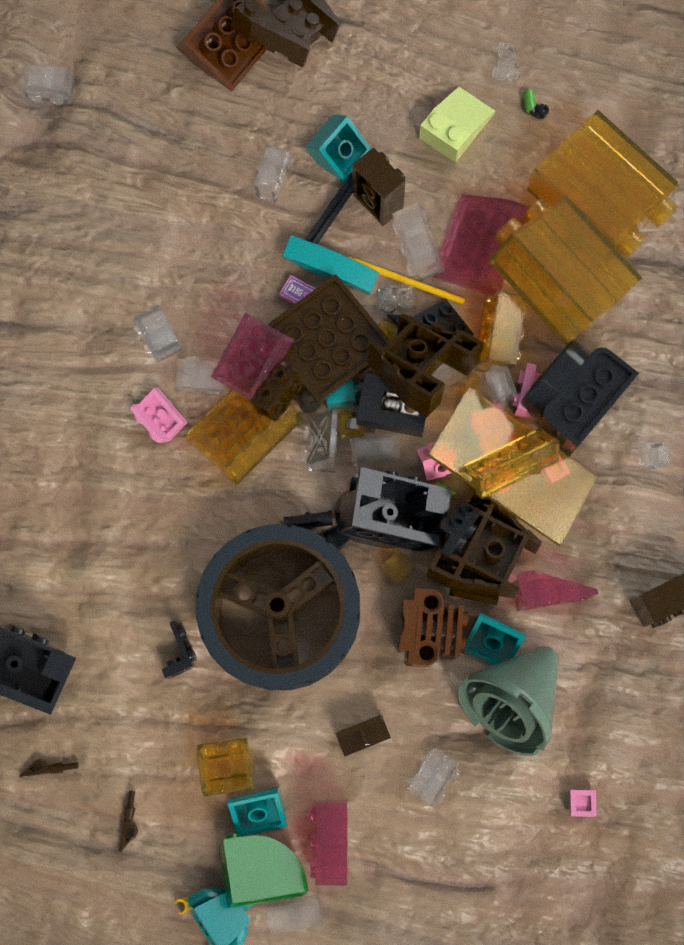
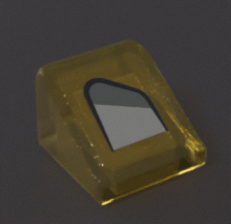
M338 412L340 439L364 437L363 426L356 425V417H352L353 412Z

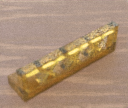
M539 428L464 464L463 471L476 480V494L483 499L559 461V440ZM538 438L543 440V442H532ZM515 449H526V450H524V451H522V452H520V451H513V450H515ZM497 458H508L504 461H493ZM478 467L487 468L481 472L476 470Z

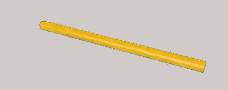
M348 257L379 272V275L453 302L464 304L465 298L359 259Z

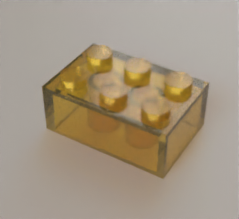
M499 290L483 304L478 339L484 342L480 362L473 370L501 376L519 363L521 358L519 344L524 336L522 323L527 314L526 296Z

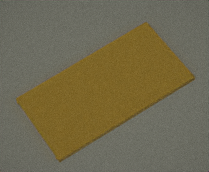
M470 387L465 390L463 397L427 455L559 547L564 543L575 518L597 478L592 472Z

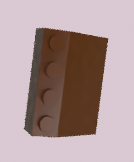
M216 0L176 47L195 66L230 91L235 89L266 52L267 46L257 41L255 44L248 41L231 27L235 7L244 0ZM256 0L267 11L272 12L262 0Z

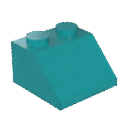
M334 114L304 147L318 165L341 182H344L352 172V165L372 149L348 116Z

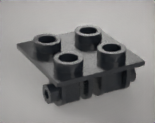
M447 299L414 316L419 318L421 323L431 326L437 323L443 325L445 330L455 332L457 329L474 336V333Z

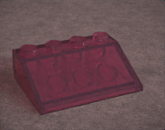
M462 194L432 277L498 299L530 206L509 199Z

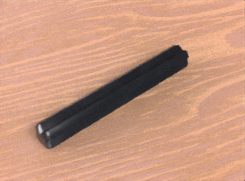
M352 172L305 238L306 241L318 244L353 193Z

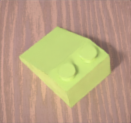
M458 87L437 105L420 125L419 138L456 163L495 114V110L461 87Z

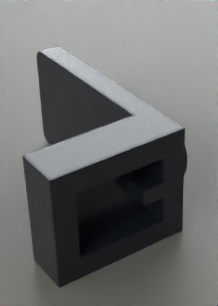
M176 621L170 622V626L184 659L181 660L180 657L166 662L167 667L161 669L165 679H171L196 667L194 661L197 660L192 647H187L184 640L188 638L185 628L182 624L178 625Z

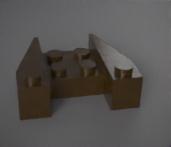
M244 0L235 7L231 27L248 41L254 44L257 41L267 46L266 50L272 53L277 51L287 56L288 61L300 67L305 66L311 49L309 46L322 35L331 43L334 42L341 24L325 0H283L284 3L271 13L256 0Z
M401 314L396 337L384 348L375 342H371L367 364L408 407L428 417L441 404L445 383L433 377L432 374L444 363L467 376L479 364L484 342L464 331L457 329L455 332L443 329V325L434 323L431 326L419 322V318Z
M471 486L464 501L481 512L475 523L478 525V528L463 558L453 553L448 557L441 552L443 548L439 547L429 566L426 577L447 588L514 599L520 587L509 582L508 579L523 549L536 554L542 541L530 530L523 527L516 520L517 518L511 512L505 510L494 496Z

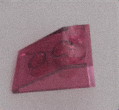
M535 570L520 573L521 575H518L517 579L512 582L520 587L515 596L517 611L587 600L598 595V590L544 573L536 574Z

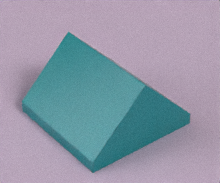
M480 613L476 617L466 639L465 652L491 665H495L515 657L526 634Z
M280 787L232 797L227 800L236 832L241 837L287 827Z

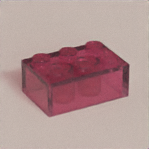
M245 313L211 377L251 400L277 363H282L294 339L257 317Z
M317 800L316 806L311 808V824H316V832H312L310 842L311 851H315V859H312L310 863V878H315V885H347L348 800Z

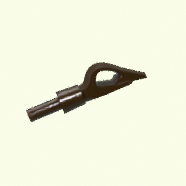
M37 759L19 775V778L43 774L63 773L64 770L78 769L79 763L63 764V762L49 765L44 759ZM38 763L41 764V769L32 770L33 766Z
M129 790L127 806L124 807L119 852H122L138 833V828L132 821L135 813V807H133L135 791ZM131 828L133 830V834L128 839L126 834L128 830Z

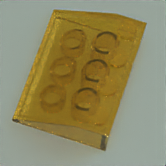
M251 371L184 435L235 486L303 420L291 402L286 412L280 416L277 422L257 413L250 400L264 381Z

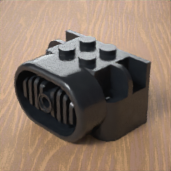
M572 340L531 386L521 400V405L539 421L541 430L551 437L549 440L552 443L556 441L568 451L565 454V457L568 459L625 392L639 372L607 348L601 347L591 352L578 341Z
M359 467L358 474L350 479L348 490L341 495L336 504L337 532L354 542L380 548H402L416 552H428L439 547L442 548L444 547L446 531L441 529L439 524L448 514L451 489L421 482V479L418 477H400L394 471L380 472Z
M10 624L9 627L0 625V695L51 715L76 657L49 645V640L35 633L29 636L25 634L26 631L23 628ZM12 661H17L16 665H10Z

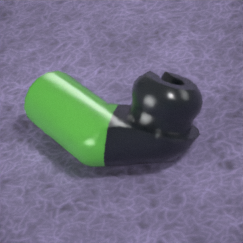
M534 90L523 92L525 111L536 119H544L549 113V107L546 104L539 105L536 103Z

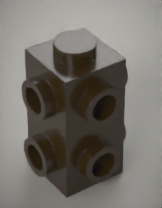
M279 363L274 366L250 400L257 413L277 422L280 416L286 412L289 403L294 396L298 395L303 385L298 376L299 372L290 365L285 367Z

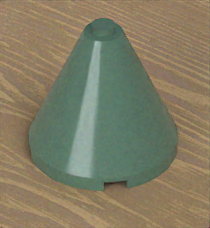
M541 646L470 674L458 689L459 703L470 722L474 726L480 723L489 731V734L486 736L489 740L513 753L533 756L539 750H544L550 742L552 735L559 666L557 653L550 647Z

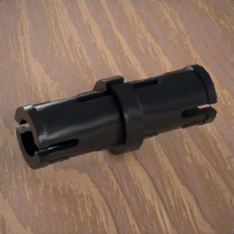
M309 511L305 512L304 515L284 517V524L311 531L312 528L333 526L332 511L312 514Z

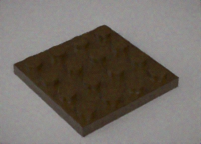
M336 274L260 329L263 336L283 361L299 372L298 376L303 386L318 405L370 367L367 363L371 342H375L383 348L390 342V339Z

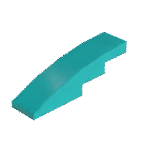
M292 235L289 237L281 256L321 278L326 276L330 279L336 274L345 286L348 284L367 295L371 293L379 272L355 260Z

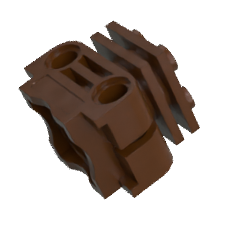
M415 588L412 600H403L401 611L403 631L398 643V653L407 654L406 666L429 667L438 660L440 649H442L441 657L444 658L450 655V650L452 651L451 658L454 659L460 657V653L465 652L466 637H462V629L465 626L467 627L468 612H464V605H459L455 609V613H453L454 604H449L445 612H443L444 598L436 590ZM427 599L433 600L436 604V609H427L424 601ZM420 649H429L432 653L431 659L423 660L419 655Z

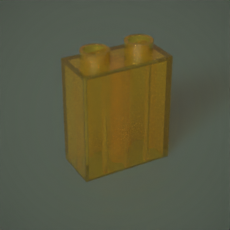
M597 110L533 169L527 191L600 259L607 263L617 252L627 259L646 239L640 232L644 226L651 221L659 228L674 214L678 206L671 199L680 183L602 112Z
M564 195L550 206L543 198L538 200L521 217L525 222L524 225L516 217L507 222L495 234L494 238L501 246L488 260L565 346L643 279L567 195Z

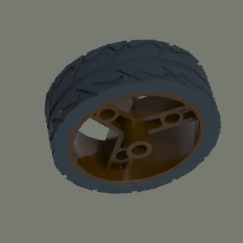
M264 525L250 529L229 540L210 560L201 576L196 595L197 625L201 639L210 656L228 674L243 683L267 690H294L312 685L329 675L348 654L355 641L360 623V593L355 575L344 555L322 536L311 530L293 525ZM275 551L298 553L317 562L278 592L235 575L248 561L262 554ZM309 579L316 582L315 589L305 591L303 583ZM335 583L340 599V612L333 636L318 654L300 664L294 614ZM243 588L251 589V596L247 600H241L239 597V593ZM295 589H299L303 597L292 606L286 595ZM258 594L267 596L264 603L265 610L254 604ZM223 599L267 617L273 668L255 665L244 659L234 649L227 638L222 622ZM278 605H285L282 611L275 612V608ZM274 621L281 624L288 622L289 632L277 635ZM282 639L290 640L291 647L287 652H280L278 650V643Z

